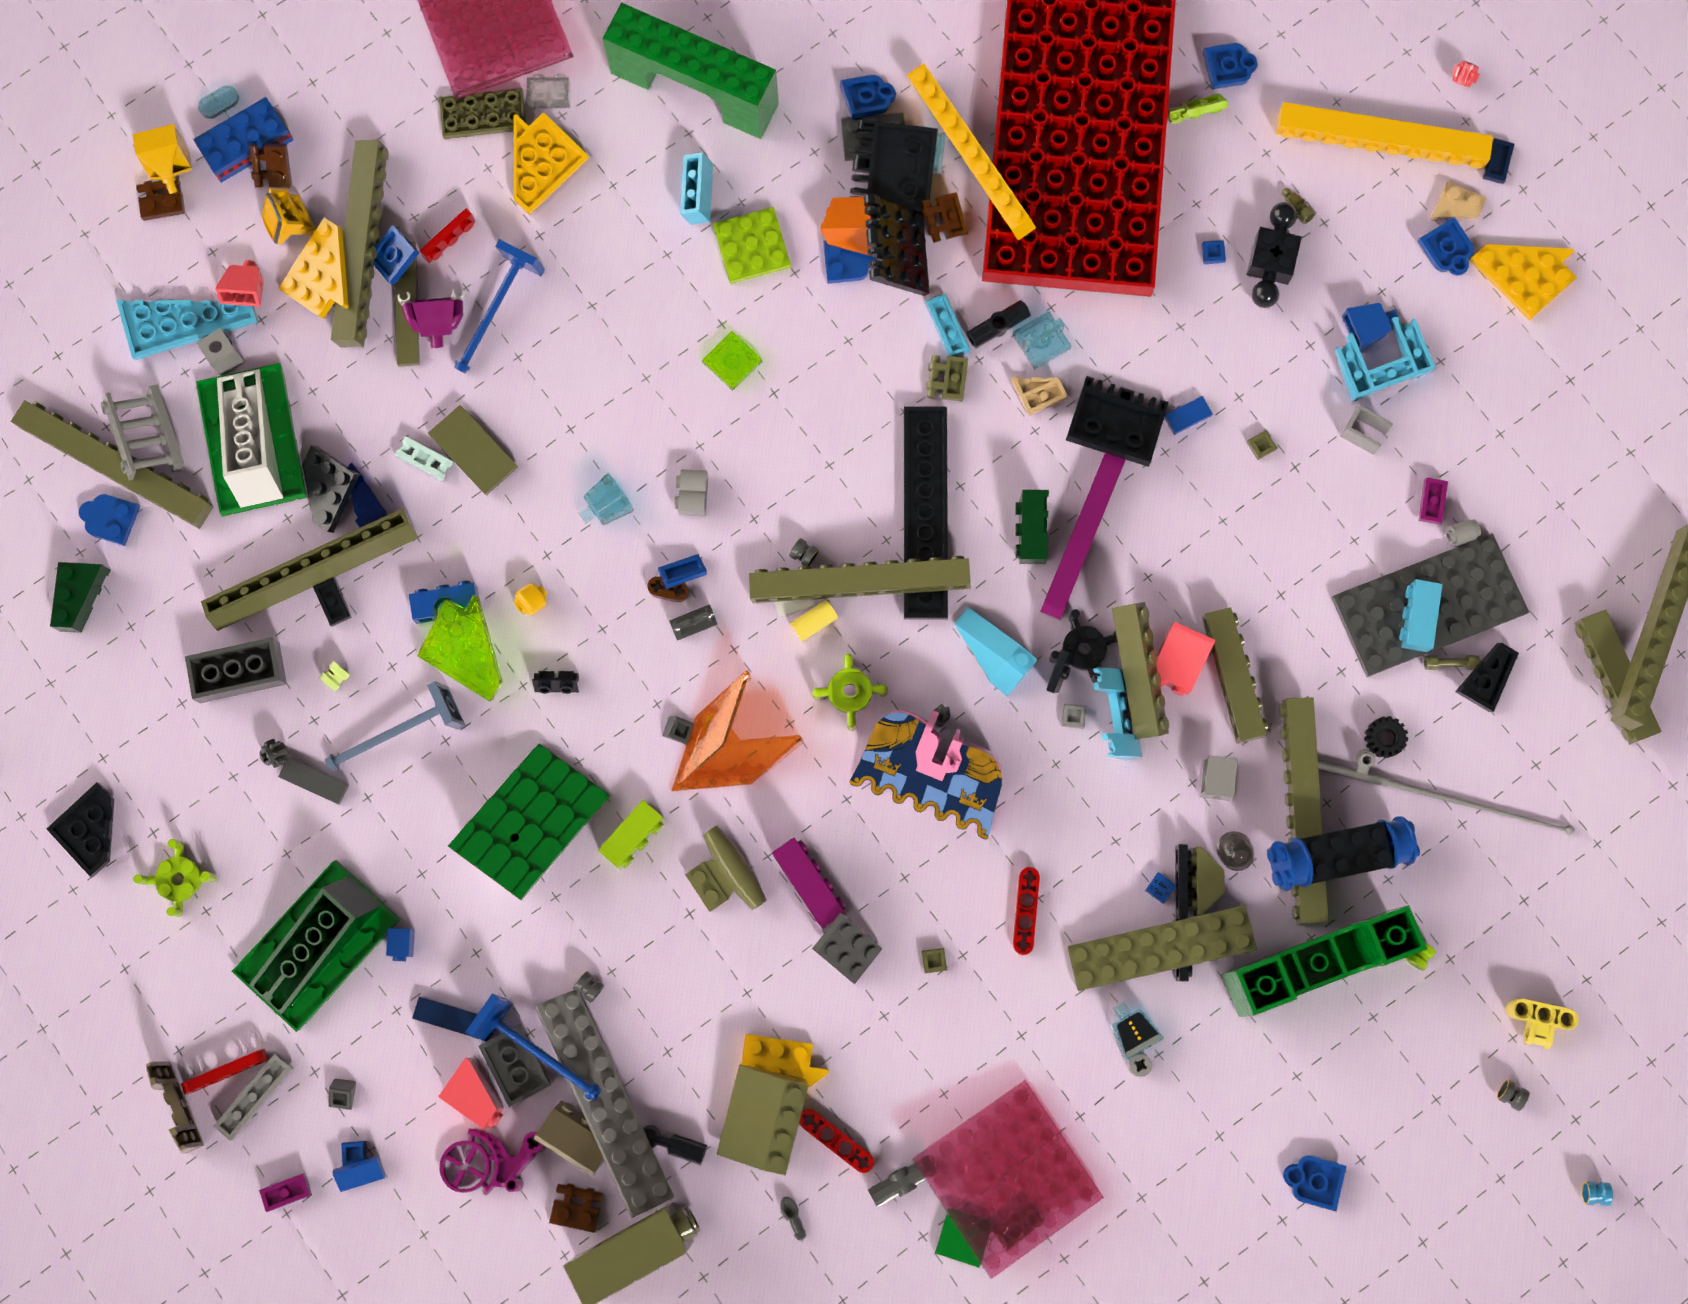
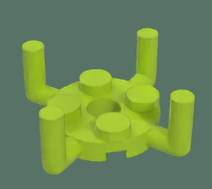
M846 654L844 656V669L832 677L828 687L814 688L812 694L815 700H820L822 696H829V700L835 709L847 713V728L849 731H854L856 729V712L867 707L872 694H879L881 697H885L888 688L886 685H872L864 673L853 668V656ZM847 685H853L856 688L857 692L854 696L849 697L844 694L843 690Z
M170 839L167 845L174 849V857L162 861L158 866L155 876L136 874L133 877V881L142 885H155L160 896L174 901L173 907H169L166 910L167 915L181 917L183 914V901L189 900L200 889L202 883L216 881L217 876L211 872H201L200 868L192 860L184 857L183 842ZM177 873H182L184 876V880L180 885H175L173 882V878Z

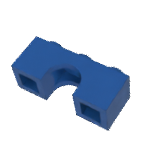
M462 581L457 586L452 587L440 585L435 590L429 591L428 589H418L414 591L415 593L409 594L412 620L416 624L437 621L438 608L446 601L455 603L456 612L459 616L482 612L478 587L475 583H471V581Z

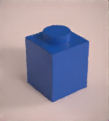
M387 928L386 956L393 957L392 961H406V957H413L415 930Z

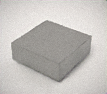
M1064 704L1061 727L1084 729L1086 706Z

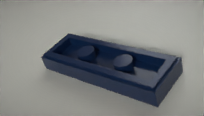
M419 997L412 1019L468 1035L466 1030L477 1014Z

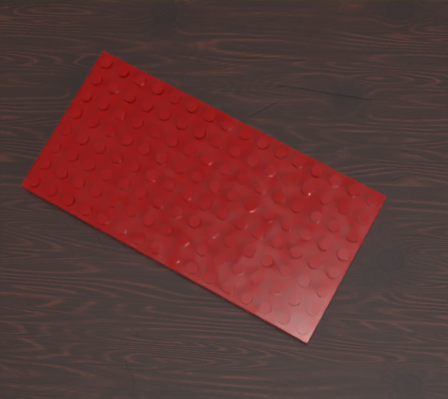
M1007 0L992 163L1022 205L1036 229L1018 240L989 198L982 282L1152 296L1156 278L1176 0Z

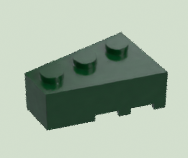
M1022 490L1019 502H1015V515H1019V523L1015 524V536H1019V544L1015 546V557H1019V564H1046L1047 497H1049V490Z
M58 562L50 627L59 632L82 633L92 612V605L97 595H100L101 586L111 570L102 564Z

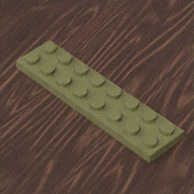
M1246 905L1067 946L1078 991L1257 951Z

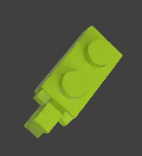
M1218 93L1183 102L1181 106L1168 109V120L1171 124L1181 123L1183 119L1199 118L1202 114L1219 113L1222 109L1228 108V101Z

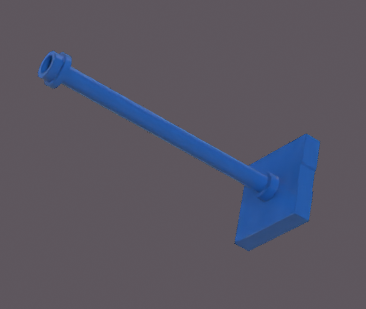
M500 239L495 247L505 259L511 261L512 265L461 360L455 361L454 368L465 374L467 370H470V367L467 365L519 269L525 268L540 277L545 271L536 257Z
M492 993L466 1030V1033L473 1038H479L486 1042L495 1030L498 1029L586 1092L585 1097L588 1100H596L602 1090L599 1088V1085L597 1083L591 1085L504 1023L502 1020L513 1003Z

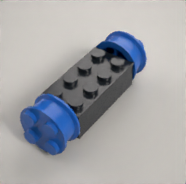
M1397 816L1390 822L1378 820L1373 824L1305 838L1295 837L1288 843L1276 841L1272 844L1271 849L1267 851V858L1273 872V883L1276 886L1279 885L1284 891H1290L1297 885L1308 887L1310 884L1385 868L1393 869L1400 863L1412 865L1416 858L1420 856L1414 824L1402 816Z

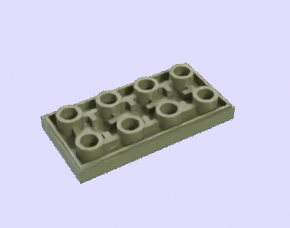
M522 88L439 97L442 135L444 139L513 132L515 114L526 123Z
M461 405L428 432L430 437L486 496L518 468L517 464Z

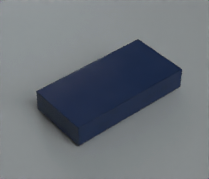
M1496 138L1493 139L1490 160L1486 164L1482 179L1504 184L1515 143Z

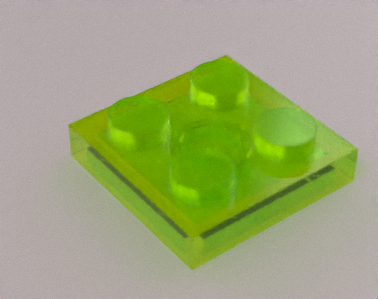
M731 331L702 359V363L733 391L762 363V358Z

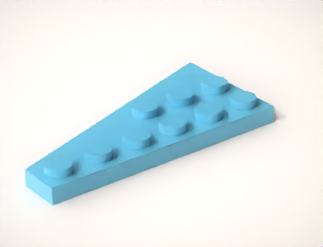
M116 300L131 356L134 360L200 341L219 328L226 333L259 323L254 306L220 304V302H212L211 300H203L202 302H192L191 300Z

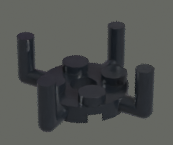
M1074 609L1069 615V621L1073 630L1066 635L1062 649L1074 651L1069 665L1078 670L1088 671L1091 681L1096 683L1098 682L1097 677L1101 675L1094 673L1093 669L1104 660L1107 645L1118 642L1116 630L1112 635L1103 637L1095 627L1081 626L1078 620L1080 612ZM1087 643L1090 646V652L1082 654L1078 649L1079 644ZM1053 651L1049 661L1056 663L1060 652Z

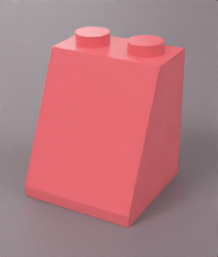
M1174 622L1168 629L1157 654L1156 664L1158 673L1161 676L1160 686L1170 687L1173 693L1180 696L1188 695L1194 687L1215 640Z
M474 1057L465 1058L438 1097L482 1129L497 1126L504 1116L501 1113L504 1107L478 1060Z

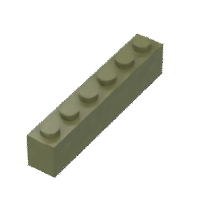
M1141 602L1113 607L1112 613L1135 739L1168 734L1169 720L1164 709L1165 698L1161 692V676L1157 670V654L1153 648V632L1149 625V610L1146 607V603Z
M1231 607L1205 613L1202 619L1207 636L1215 640L1211 652L1236 742L1239 744L1263 738L1267 735L1268 725L1266 719H1262L1261 716L1262 703L1255 694V678L1250 676L1249 673L1250 660L1247 654L1244 655V638L1237 630V625L1239 624L1237 614L1232 612Z
M1603 610L1582 618L1574 624L1576 626L1575 632L1582 639L1585 646L1584 652L1593 663L1594 674L1603 685V694L1612 705L1613 714L1630 661L1607 611ZM1651 707L1643 726L1633 730L1621 728L1622 736L1628 741L1629 745L1662 732Z

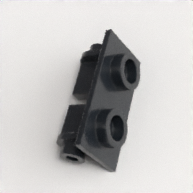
M538 671V673H534L532 682L535 692L542 694L550 692L564 694L579 693L577 684L579 682V673L559 671L558 678H555V671Z

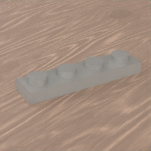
M274 1053L213 1127L228 1140L233 1141L293 1070V1067L277 1053Z

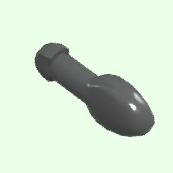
M783 1197L780 1203L781 1213L784 1218L790 1221L795 1238L801 1241L806 1237V1232L803 1230L798 1219V1206L793 1199Z

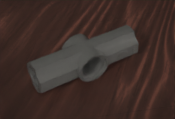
M927 1155L910 1166H904L888 1176L889 1178L868 1189V1192L878 1208L897 1196L901 1197L917 1188L918 1184L935 1176L937 1171Z

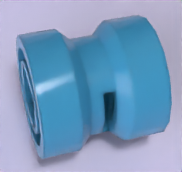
M1584 1181L1582 1185L1583 1203L1585 1205L1599 1203L1602 1206H1610L1613 1200L1611 1184L1600 1182L1595 1185L1594 1182Z

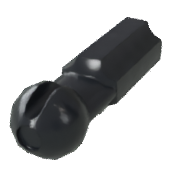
M653 1125L643 1127L652 1148L659 1145L667 1148L669 1155L698 1165L702 1164L707 1150L706 1144L677 1134L669 1138L661 1135L659 1129Z

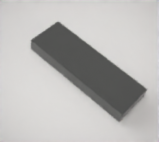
M289 757L278 776L340 805L349 787V784Z

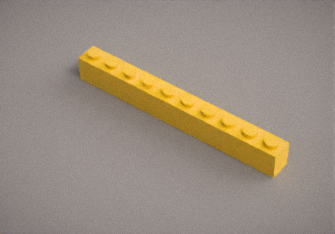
M922 63L907 74V77L1016 238L1020 240L1036 229L1022 205L927 66Z
M1283 102L1279 110L1276 134L1284 138L1296 137L1308 142L1320 141L1327 145L1339 144L1344 145L1346 148H1364L1370 152L1382 151L1389 155L1401 154L1407 155L1409 158H1426L1432 162L1444 161L1449 162L1451 165L1463 164L1475 169L1484 168L1490 160L1493 141L1492 135Z

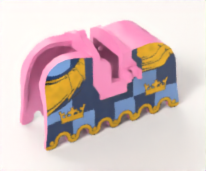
M904 710L886 714L876 723L862 758L849 781L850 785L858 787L864 781L869 780L872 783L871 791L875 795H881L889 788L893 792L892 799L896 804H901L906 798L911 797L914 800L913 807L915 811L924 812L928 806H933L935 808L934 816L938 821H944L950 814H954L956 816L957 828L964 830L971 823L977 824L978 836L982 839H988L1003 782L1002 767L997 757L990 750L980 745L964 741V738L961 737V729L957 728L945 760L942 761L934 757L941 740L939 732L934 730L939 715L938 712L932 711L928 721Z

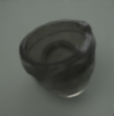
M1230 831L1223 834L1218 840L1217 854L1220 861L1228 869L1241 871L1248 868L1253 862L1254 847L1245 834Z

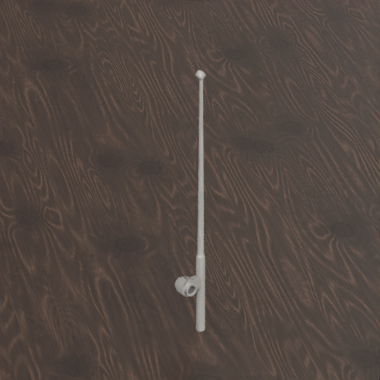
M1367 749L1360 750L1357 753L1356 761L1358 764L1356 770L1318 760V769L1543 825L1565 831L1567 834H1572L1575 831L1572 825L1566 828L1370 774L1368 773L1369 768L1375 763V755ZM1369 756L1370 760L1363 762V758Z

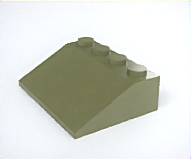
M739 1064L716 1154L763 1171L786 1176L809 1086L806 1079Z

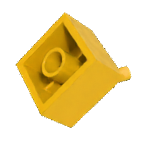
M175 124L132 134L135 154L150 179H162L163 183H166L169 194L178 192L174 182L176 180L175 176L192 170L189 149Z

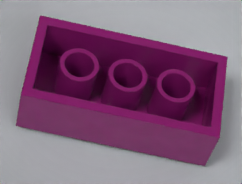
M794 837L773 851L772 854L824 931L840 913L845 915L844 910L847 907L839 896L837 898L834 897L832 894L834 888L827 877L822 879L819 875L822 872L821 868L814 858L809 860L807 857L809 852L803 841L797 842Z

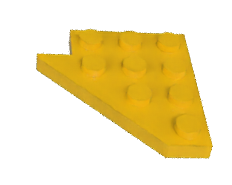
M326 218L322 219L278 288L322 319L326 317L335 302L346 309L349 307L343 229Z
M1486 244L1469 260L1529 321L1577 278L1563 264L1574 252L1573 249Z

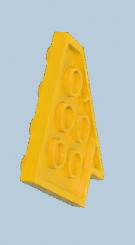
M544 112L529 126L517 114L514 115V201L530 216L589 159V156Z
M749 1034L745 1035L742 1065L806 1079L809 1085L808 1088L829 1073L828 1069L810 1067L813 1044Z

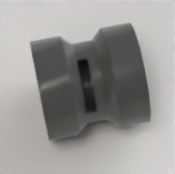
M800 538L793 546L789 557L794 560L798 559L803 566H810L815 560L819 549L814 546H808L807 542Z
M586 971L576 982L573 989L577 993L585 995V999L591 1003L600 994L605 985L600 981H595L593 975Z
M1507 1079L1500 1087L1497 1099L1503 1103L1511 1104V1108L1520 1111L1528 1101L1530 1092L1524 1088L1516 1087L1514 1082Z

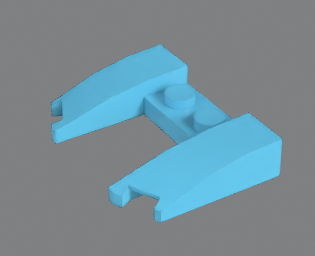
M1399 317L1390 319L1403 358L1369 371L1353 333L1346 337L1348 343L1342 349L1339 347L1335 349L1340 370L1352 402L1403 381L1412 380L1431 373L1436 369L1416 319H1412L1410 325L1400 324Z
M1094 668V673L1101 675L1097 677L1098 682L1093 683L1094 690L1108 694L1114 733L1101 734L1103 741H1111L1108 743V746L1112 752L1107 754L1108 757L1121 760L1141 758L1140 739H1135V735L1130 734L1132 725L1126 714L1128 702L1126 697L1123 696V694L1127 693L1123 669Z

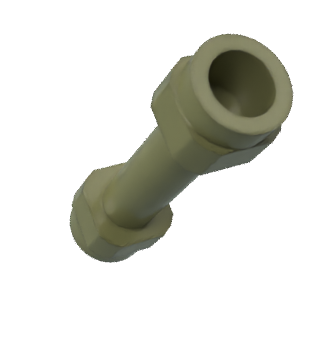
M1468 655L1466 658L1425 656L1424 668L1425 670H1437L1438 667H1466L1467 670H1474L1481 661L1480 657L1475 655Z

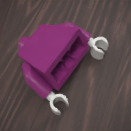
M454 288L452 289L451 297L411 300L410 293L407 292L408 298L402 300L400 295H397L405 321L414 332L420 333L421 337L430 336L431 348L444 347L443 335H451L452 330L458 327L463 317L462 300L465 294L463 289L461 296L455 295Z

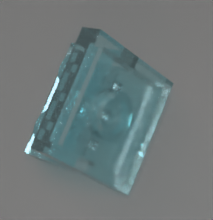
M1050 311L1012 333L1034 369L1070 350L1072 347L1063 333L1065 324L1061 318L1055 320Z

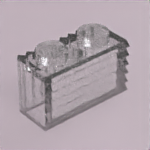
M535 74L532 77H527L526 101L529 108H571V82L569 77L563 74H555L553 77Z

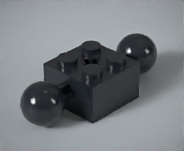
M1287 202L1278 203L1271 209L1270 222L1274 226V230L1260 227L1252 248L1246 275L1262 279L1261 282L1254 286L1251 294L1253 302L1261 308L1272 307L1278 301L1279 289L1275 282L1288 285L1294 274L1302 236L1286 233L1287 229L1291 228L1297 220L1295 207Z

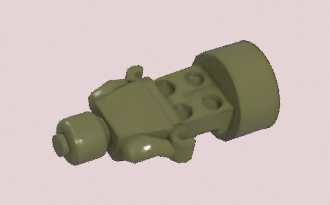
M1289 188L1282 190L1285 200L1295 207L1298 212L1297 218L1303 224H1307L1315 217L1316 212L1311 206H1306L1304 199L1292 193Z

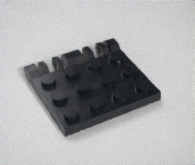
M858 120L857 130L863 132L856 133V138L873 141L872 147L864 145L855 146L856 152L871 153V156L854 155L852 171L869 173V176L854 174L851 180L863 183L868 182L867 189L850 188V193L860 196L875 194L882 200L923 213L922 201L930 199L938 128Z
M875 194L865 195V214L874 217V219L865 221L866 227L869 228L866 230L867 246L872 247L868 249V255L877 258V260L869 262V268H871L869 270L870 280L922 296L929 294L923 213L879 199V196Z
M1086 376L1066 441L1149 467L1169 402L1160 399L1157 409H1154L1156 397H1152L1148 406L1142 405L1143 393L1139 392L1135 403L1132 402L1134 390L1120 386L1116 397L1113 396L1115 384H1111L1107 393L1101 392L1102 380L1098 379L1094 390L1091 388L1095 378Z

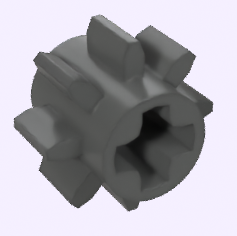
M274 739L264 742L259 755L265 765L269 766L272 764L276 768L283 765V761L287 760L288 749L283 742H275Z

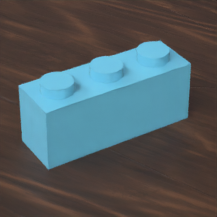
M704 153L683 155L680 215L691 225L710 222L713 163Z
M1416 579L1407 586L1405 597L1408 598V604L1404 607L1402 619H1405L1404 628H1401L1399 640L1402 641L1401 648L1429 652L1434 648L1443 584Z

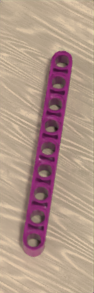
M1104 454L1040 612L1061 620L1125 459Z

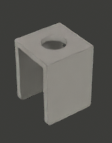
M221 328L197 342L209 364L220 376L228 374L245 363L244 359L231 345L233 343Z
M1360 405L1353 413L1340 437L1374 455L1382 444L1351 428L1354 421L1358 419L1384 434L1388 432L1393 423Z
M1209 756L1208 759L1204 760L1200 798L1230 801L1234 798L1237 759Z

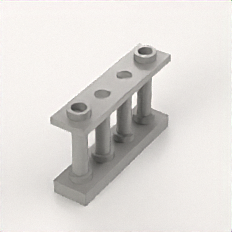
M158 385L149 386L144 397L113 402L110 393H105L104 400L101 402L102 412L104 415L107 414L122 459L120 462L121 469L124 474H127L128 480L134 479L136 469L166 464L167 466L170 465L172 472L181 471L184 460ZM140 406L151 408L152 414L149 417L121 422L116 412L117 410ZM149 425L157 426L159 433L153 437L126 441L123 430ZM158 444L164 447L165 453L162 456L135 461L132 460L129 451L130 449Z

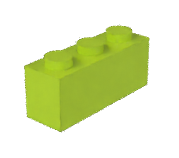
M642 800L598 851L619 870L622 867L626 869L634 860L632 856L637 850L641 852L649 843L647 839L652 833L656 835L664 826L662 822L665 819Z

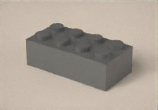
M273 637L185 656L191 697L198 703L287 685L280 642Z

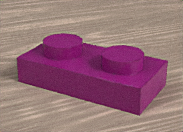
M1428 477L1424 479L1418 521L1438 525L1442 523L1448 481Z
M305 1173L259 1190L266 1212L312 1195Z

